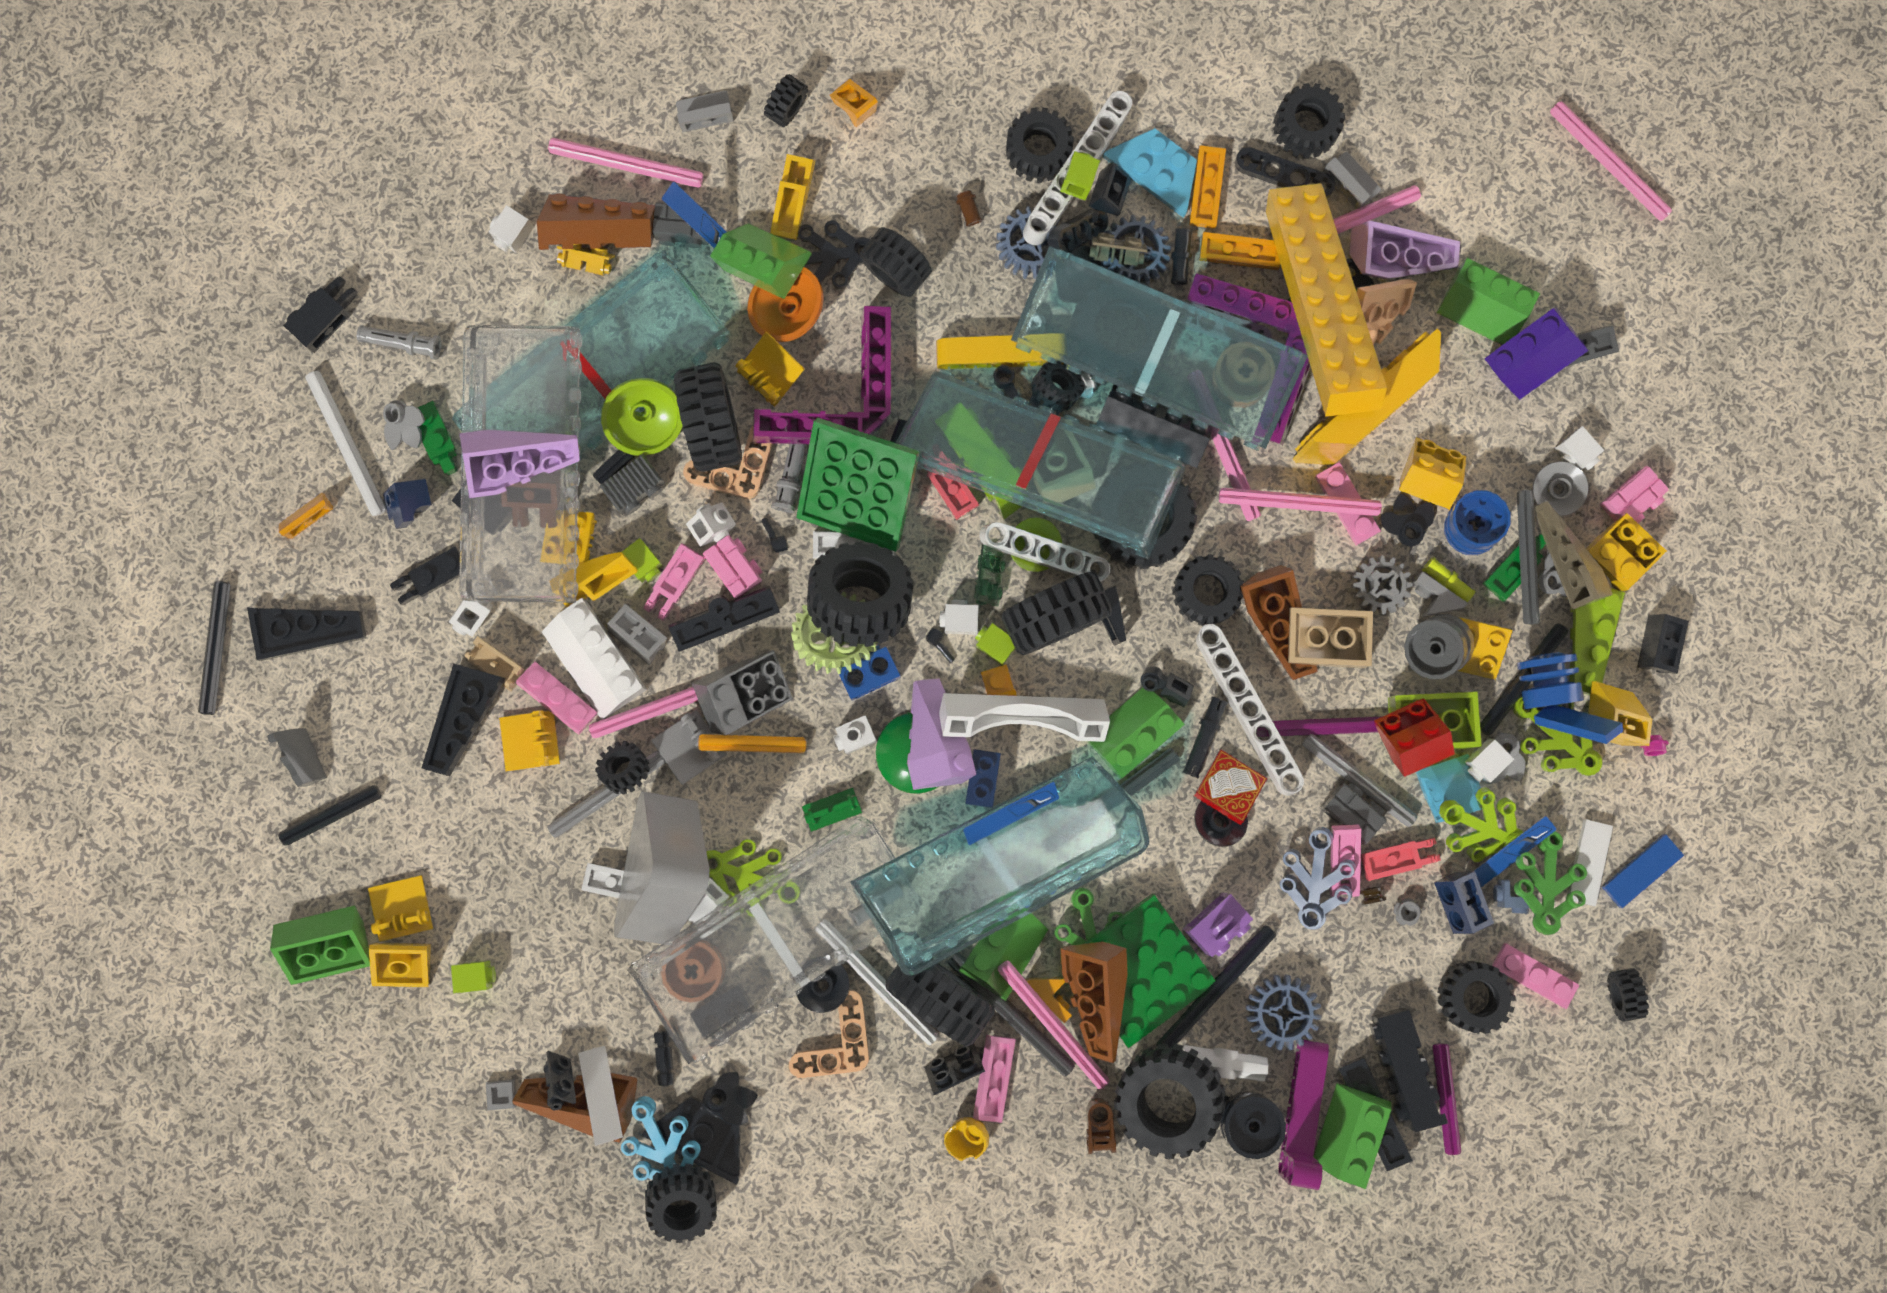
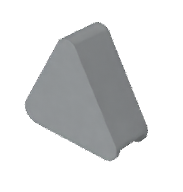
M642 791L639 795L615 916L614 936L617 938L671 945L704 896L708 886L709 864L699 808L696 800Z

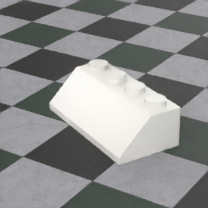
M580 598L561 611L542 631L601 720L606 719L647 690L589 603L583 598Z

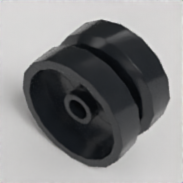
M1250 1091L1235 1094L1227 1100L1219 1127L1223 1138L1235 1152L1245 1158L1261 1159L1272 1155L1280 1148L1285 1139L1286 1123L1283 1113L1275 1103L1260 1093ZM1253 1121H1256L1254 1122L1255 1128L1250 1130L1249 1124Z

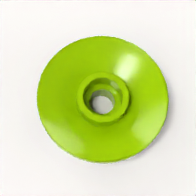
M1029 518L1023 520L1015 527L1062 544V538L1058 529L1046 519ZM1021 536L1015 539V548L1021 551L1025 547V541ZM1043 545L1040 549V556L1046 560L1050 555V550L1048 546ZM1011 555L1014 562L1027 571L1040 572L1048 569V567Z

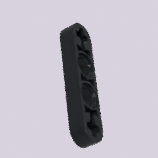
M1246 147L1241 149L1235 158V167L1242 174L1283 188L1307 185L1311 176L1314 177L1312 183L1326 182V187L1329 188L1324 191L1326 198H1329L1335 190L1336 183L1331 175L1254 148ZM1246 155L1251 156V162H1254L1250 163L1249 166L1243 165L1244 160L1242 159ZM1260 159L1264 160L1260 167V171H1257L1256 168L1258 166L1257 164L1259 163ZM1270 163L1276 164L1279 167V174L1270 176L1265 171V166ZM1293 172H1300L1304 176V182L1299 185L1294 184L1290 179V175Z

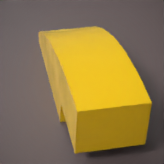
M787 154L782 181L779 184L771 234L797 240L816 160Z
M617 552L578 564L551 579L550 584L553 594L566 607H569L580 598L586 599L589 597L592 601H595L637 573L638 570L622 552Z

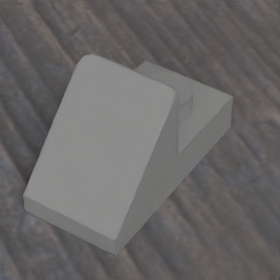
M1424 572L1416 575L1411 582L1416 587L1414 591L1419 596L1425 599H1429V597L1433 599L1421 617L1457 611L1465 608L1468 604Z

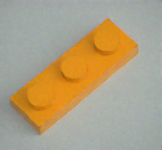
M1199 146L1189 226L1215 229L1217 226L1226 148Z
M1209 232L1202 233L1199 261L1279 270L1280 260L1274 240Z

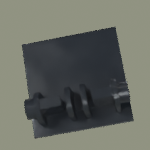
M975 1044L967 1047L961 1046L954 1053L944 1058H936L929 1065L924 1066L933 1095L939 1094L985 1072L982 1059L978 1054Z

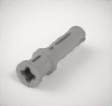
M360 325L357 330L358 342L402 349L409 355L422 354L430 356L434 360L438 359L442 340L437 335L433 337L422 336L416 331L405 334Z
M790 444L782 478H779L776 484L778 491L775 502H772V509L787 513L795 512L793 504L796 492L800 490L798 478L806 444Z

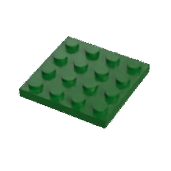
M821 418L815 419L796 518L868 543L878 544L879 547H886L896 552L900 547L920 451Z
M1153 893L1084 943L1106 942L1126 948L1128 974L1119 1037L1128 1049L1203 994L1215 982L1211 973Z

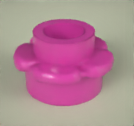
M1651 735L1649 746H1641V748H1643L1644 755L1659 756L1667 753L1666 746L1669 742L1663 740L1661 735Z

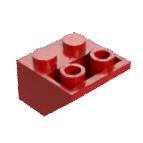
M1424 698L1374 720V724L1391 760L1404 777L1455 754L1451 731Z

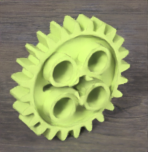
M842 592L841 595L846 597V593ZM853 594L850 600L857 601L856 595ZM802 605L804 614L796 613L797 622H792L793 632H791L794 641V649L798 650L800 659L805 658L807 666L815 662L816 671H819L824 666L827 674L831 672L832 668H836L837 673L841 674L842 667H846L851 672V664L855 663L857 666L862 667L861 658L870 660V652L877 651L875 643L878 642H874L873 646L865 647L864 644H857V647L851 646L848 648L842 647L845 644H849L847 642L842 644L835 642L834 652H830L833 647L832 636L828 638L821 633V627H815L811 621L812 617L808 614L807 605ZM817 641H825L822 644H815Z

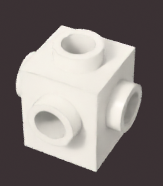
M722 502L713 506L708 503L700 507L696 511L697 514L686 523L700 547L713 541L717 544L721 539L730 535L728 532L736 526V523Z

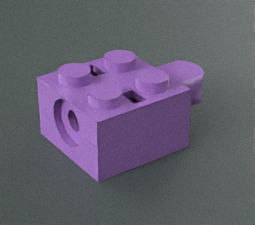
M1223 892L1186 925L1183 930L1206 955L1211 957L1217 955L1219 957L1229 949L1231 945L1228 942L1235 936L1240 938L1251 928L1249 923L1253 918L1231 894Z

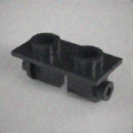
M547 1051V1061L543 1067L546 1086L550 1087L547 1090V1105L556 1111L561 1109L565 1102L576 1103L570 1058Z

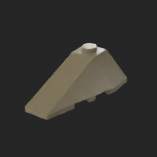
M1546 501L1534 507V515L1572 610L1613 595L1610 579L1604 574L1601 566L1550 503Z

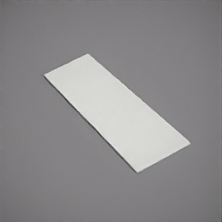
M601 1046L578 1053L595 1146L623 1138L606 1047Z

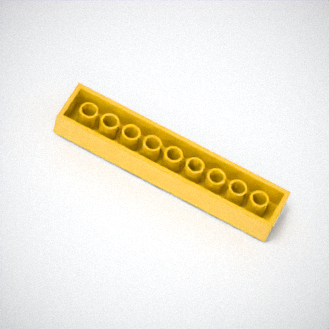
M1322 183L1269 189L1266 216L1325 417L1382 410L1387 386Z

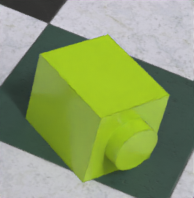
M1074 151L1060 192L1086 200L1100 160L1093 158L1088 153Z
M641 538L622 551L637 568L638 572L634 575L642 583L646 580L651 582L661 574L660 569L663 565Z
M993 623L989 628L983 626L975 637L979 641L976 644V648L1001 666H1003L1015 649L1010 636Z
M490 960L451 965L453 994L488 990L493 988L492 983L496 982L495 967L491 966Z

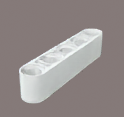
M999 522L985 524L980 530L979 537L985 546L1076 577L1077 575L1090 572L1091 564L1096 562L1100 568L1098 573L1100 581L1105 580L1110 574V565L1106 559ZM993 527L998 529L1000 533V538L995 543L989 538V532ZM1018 536H1021L1025 541V547L1021 551H1018L1014 545L1015 539ZM1043 545L1048 546L1050 550V555L1046 560L1040 556V549ZM1069 553L1075 559V563L1071 568L1065 564V558Z

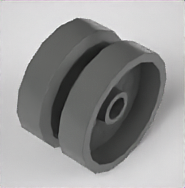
M1436 614L1415 625L1407 634L1404 644L1405 658L1410 667L1420 676L1429 679H1444L1463 668L1472 658L1475 648L1474 636L1469 626L1459 617L1450 614Z

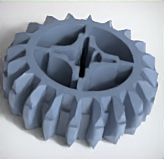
M1028 206L1026 207L1025 214H1022L1017 209L1015 211L1016 218L1008 215L1006 218L1008 224L1001 223L1000 230L1002 232L997 233L996 239L1000 242L996 244V250L1002 251L999 254V260H1006L1004 264L1006 269L1014 265V275H1017L1022 270L1023 278L1027 279L1028 272H1033V278L1036 280L1038 279V271H1041L1046 277L1049 274L1048 267L1053 271L1054 269L1051 255L1049 254L1045 258L1042 256L1043 251L1041 247L1047 244L1048 237L1042 244L1036 245V249L1035 246L1027 244L1023 237L1024 227L1031 214V208ZM1020 228L1023 238L1011 247L1010 238ZM1026 254L1031 256L1034 261H1027L1019 256Z
M1134 214L1130 216L1129 222L1124 217L1120 218V226L1113 222L1110 226L1111 231L1105 230L1104 233L1115 235V240L1125 234L1135 233L1134 237L1140 238L1141 242L1145 244L1143 241L1144 235L1151 240L1156 251L1146 245L1147 253L1140 252L1144 253L1143 262H1148L1149 260L1154 262L1144 269L1134 270V265L1127 264V267L1122 264H1118L1115 255L1114 261L1111 263L1112 247H1110L1108 262L1101 261L1102 267H1109L1106 271L1107 276L1116 273L1115 278L1125 279L1124 283L1127 282L1128 278L1135 279V285L1138 286L1140 285V280L1147 285L1150 284V277L1153 280H1158L1160 276L1158 272L1164 273L1167 267L1165 264L1170 261V257L1167 254L1171 251V246L1165 245L1169 241V237L1160 236L1163 233V227H1158L1155 230V220L1146 224V217L1142 216L1140 222H1138ZM1116 248L1115 252H1118V255L1120 253V249ZM1125 249L1123 250V257H1124V258H1125V252H1126Z
M1285 974L1283 983H1281L1279 975H1274V984H1271L1269 979L1265 978L1263 979L1265 989L1259 985L1254 987L1260 993L1258 997L1249 994L1248 998L1255 1001V1005H1246V1009L1254 1011V1014L1248 1015L1246 1020L1248 1022L1256 1021L1250 1027V1030L1252 1032L1261 1030L1256 1038L1262 1041L1267 1037L1266 1046L1272 1047L1276 1041V1048L1282 1050L1284 1042H1286L1287 1048L1293 1050L1294 1040L1299 1046H1303L1304 1041L1301 1037L1305 1036L1311 1040L1313 1036L1308 1030L1310 1028L1316 1031L1319 1029L1312 1022L1313 1019L1321 1020L1322 1016L1313 1011L1320 1009L1321 1004L1311 1003V1001L1317 998V994L1314 992L1307 994L1311 986L1306 983L1300 987V978L1296 977L1291 984V976ZM1281 990V994L1275 1004L1264 1005L1271 994ZM1290 990L1297 993L1302 999L1305 1011L1293 1008ZM1285 1005L1286 1009L1296 1014H1289L1288 1017L1285 1016V1019H1282V1016L1272 1010L1278 1011L1279 1008L1282 1009V1006ZM1262 1014L1275 1018L1277 1034L1269 1031L1263 1021ZM1303 1019L1298 1029L1286 1034V1030H1288L1289 1024L1292 1021Z

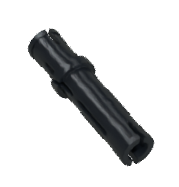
M1213 696L1211 697L1204 719L1201 718L1199 722L1201 727L1182 773L1199 779V774L1215 733L1221 728L1219 723L1228 702Z

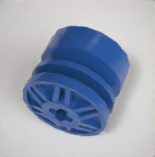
M1475 490L1465 494L1448 512L1444 521L1445 537L1448 543L1462 554L1480 555L1486 553L1507 534L1511 525V513L1506 502L1497 494L1485 490ZM1472 521H1475V526L1479 527L1476 531H1474L1473 526L1470 525Z
M1549 653L1532 656L1523 662L1517 663L1518 670L1531 668L1532 673L1531 675L1519 676L1520 681H1533L1534 687L1522 691L1525 709L1584 701L1581 682H1568L1567 676L1579 672V667L1570 669L1565 667V663L1577 661L1576 654Z

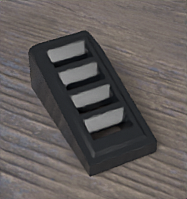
M1115 585L1105 590L1112 605V615L1102 620V623L1112 644L1116 646L1126 641V634L1118 591Z

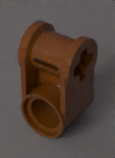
M1102 1098L1092 1099L1086 1107L1088 1154H1093L1094 1151L1110 1150L1111 1153H1116V1136L1112 1109L1106 1100ZM1097 1107H1104L1107 1110L1106 1115L1101 1119H1096L1092 1116L1093 1110Z

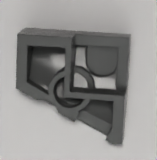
M306 728L283 730L267 735L270 744L275 741L278 742L281 749L280 760L288 769L297 787H308L327 778Z

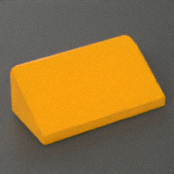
M320 493L280 522L279 533L286 538L293 539L333 509L332 504L324 493Z

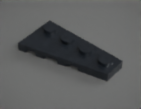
M247 607L257 661L367 639L363 615L360 611Z
M453 663L421 767L422 769L451 776L506 678Z

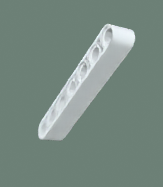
M1116 91L1110 95L1030 214L1023 230V237L1026 242L1031 245H1040L1046 240L1074 198V196L1060 192V185L1063 183L1074 151L1088 153L1093 158L1100 159L1124 123L1132 107V99L1128 93ZM1101 126H1105V127H1107L1109 130H1105V129H1103ZM1087 145L1093 146L1096 150L1089 149ZM1046 205L1053 206L1055 211L1049 210ZM1032 226H1038L1042 231H1036Z
M1214 624L1204 625L1196 637V643L1276 789L1283 795H1294L1304 785V779L1222 630ZM1206 632L1213 633L1216 636V643H1205L1202 635ZM1216 657H1227L1230 663L1229 667L1220 668L1216 664ZM1233 679L1239 680L1242 683L1243 690L1241 692L1232 691L1229 687V681ZM1250 703L1254 705L1256 709L1255 716L1245 715L1242 710L1243 704ZM1258 727H1265L1268 730V740L1262 741L1256 736V729ZM1277 751L1282 755L1283 762L1281 765H1275L1270 761V752ZM1290 775L1296 780L1295 789H1287L1284 786V776Z

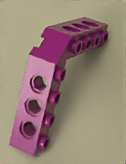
M1196 273L1187 298L1188 301L1204 307L1217 308L1229 315L1243 316L1250 319L1253 323H1266L1276 327L1279 331L1289 333L1254 434L1258 438L1283 446L1311 367L1292 302Z
M864 306L861 314V412L826 414V411H820L819 414L798 413V410H793L792 413L771 412L770 409H754L753 443L810 444L813 422L817 418L873 435L888 420L891 414V307Z

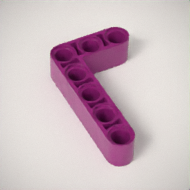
M1302 1039L1304 1045L1299 1046L1297 1044L1299 1051H1296L1292 1075L1295 1079H1292L1288 1101V1104H1291V1106L1287 1107L1285 1120L1286 1134L1281 1146L1280 1160L1282 1162H1279L1278 1173L1288 1185L1319 1190L1323 1169L1322 1165L1313 1157L1328 1062L1329 1045L1328 1043Z

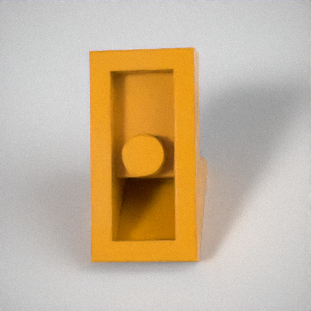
M848 79L830 94L833 102L848 114L856 128L877 110V99L851 79Z
M1007 664L981 672L987 695L1017 696Z
M1063 977L1026 979L1028 984L1063 1023L1072 1016L1068 1011L1071 1006L1060 995L1056 998L1053 996L1065 983Z

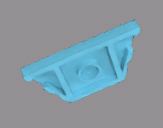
M1155 128L1105 151L1103 154L1104 159L1110 163H1115L1133 181L1184 218L1186 216L1197 159Z

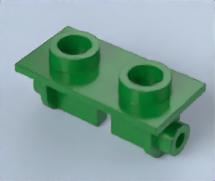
M853 787L802 806L806 823L809 825L811 832L862 813Z

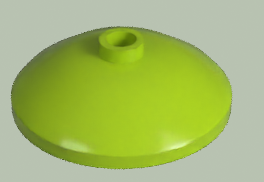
M636 378L621 383L608 394L602 406L601 424L604 434L613 446L631 455H652L666 449L676 440L682 429L676 393L666 384L654 379ZM638 407L645 408L643 412L636 411Z

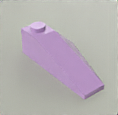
M1370 220L1351 229L1350 256L1364 275L1390 279L1458 268L1460 241Z
M501 430L459 433L469 498L497 495L507 491L506 487L520 481L522 484L531 481L530 477L542 472L551 473L580 461L577 435Z
M940 679L913 682L911 706L913 722L909 733L911 749L907 759L913 790L962 784L976 775L971 750L966 738L949 737L942 734L939 712L943 693L946 692Z

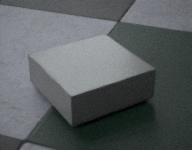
M515 1079L486 1082L487 1111L517 1107L512 1102L516 1095Z

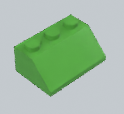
M748 223L724 233L710 257L724 271L785 299L812 253Z
M1466 258L1459 266L1436 313L1503 345L1520 332L1529 318L1540 293Z
M1141 688L1109 716L1110 724L1105 742H1087L1117 777L1121 779L1185 724L1154 691L1151 692Z
M1005 896L959 971L1002 999L1007 1000L1013 988L998 972V967L1008 960L1022 975L1048 929L1030 911L1024 907L1020 909L1016 902Z
M355 905L273 925L270 950L291 985L370 966L369 945L365 926Z
M1336 1083L1313 1155L1322 1165L1324 1171L1338 1180L1366 1189L1391 1113V1101Z

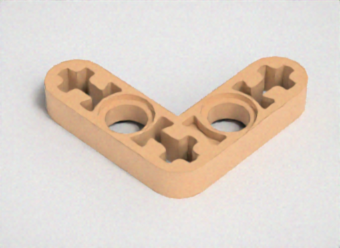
M752 426L739 470L727 467L714 469L709 475L708 484L705 483L707 478L697 475L696 479H693L692 474L689 473L690 469H695L691 460L683 468L684 477L690 484L744 499L754 498L760 491L773 443L761 444L762 448H766L765 452L759 448H751L752 444L755 446L758 444L753 443ZM750 455H761L763 459L762 464L756 468L750 467L747 463ZM745 469L751 473H759L758 477L752 476L751 483L755 488L754 490L749 489L748 493H744V488L741 487V483H746L749 477L748 473H744ZM721 472L729 475V482L723 487L717 486L714 482L715 476Z
M849 990L848 995H852V998L855 1000L858 999V1004L854 1005V1015L860 1013L861 1018L852 1017L844 1020L843 1014L849 1015V1008L846 1005L843 1006V1004L838 1007L842 1047L795 1053L789 1061V1069L797 1078L858 1072L867 1066L869 1050L863 999L859 992ZM855 1022L861 1026L860 1036L851 1038L846 1034V1026L849 1023ZM863 1041L864 1046L858 1045L859 1055H864L865 1059L860 1061L859 1066H855L854 1061H849V1057L853 1056V1046L847 1048L846 1042L855 1044ZM825 1054H833L836 1057L837 1065L834 1068L826 1069L823 1067L821 1058ZM812 1055H817L816 1064L819 1071H813L814 1065L807 1066L805 1072H800L799 1068L794 1067V1063L798 1062L799 1057H803L804 1062L813 1061Z

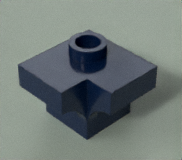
M426 479L396 482L383 493L389 520H394L396 529L407 528L414 521L415 513L425 512L432 505Z

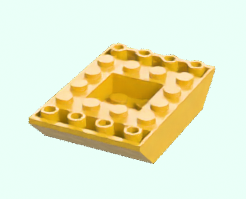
M1437 328L1431 334L1425 331L1407 350L1405 349L1394 358L1387 368L1384 367L1381 370L1387 386L1382 410L1329 416L1325 422L1322 421L1295 448L1297 454L1292 458L1295 463L1336 464L1415 395L1439 372L1440 330Z

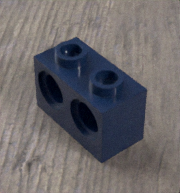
M973 749L972 758L976 775L969 779L966 805L993 808L1001 753Z
M1475 871L1454 872L1434 882L1453 934H1474L1494 924Z

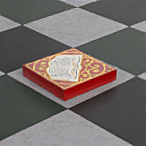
M1220 750L1193 796L1241 825L1267 778L1223 750Z

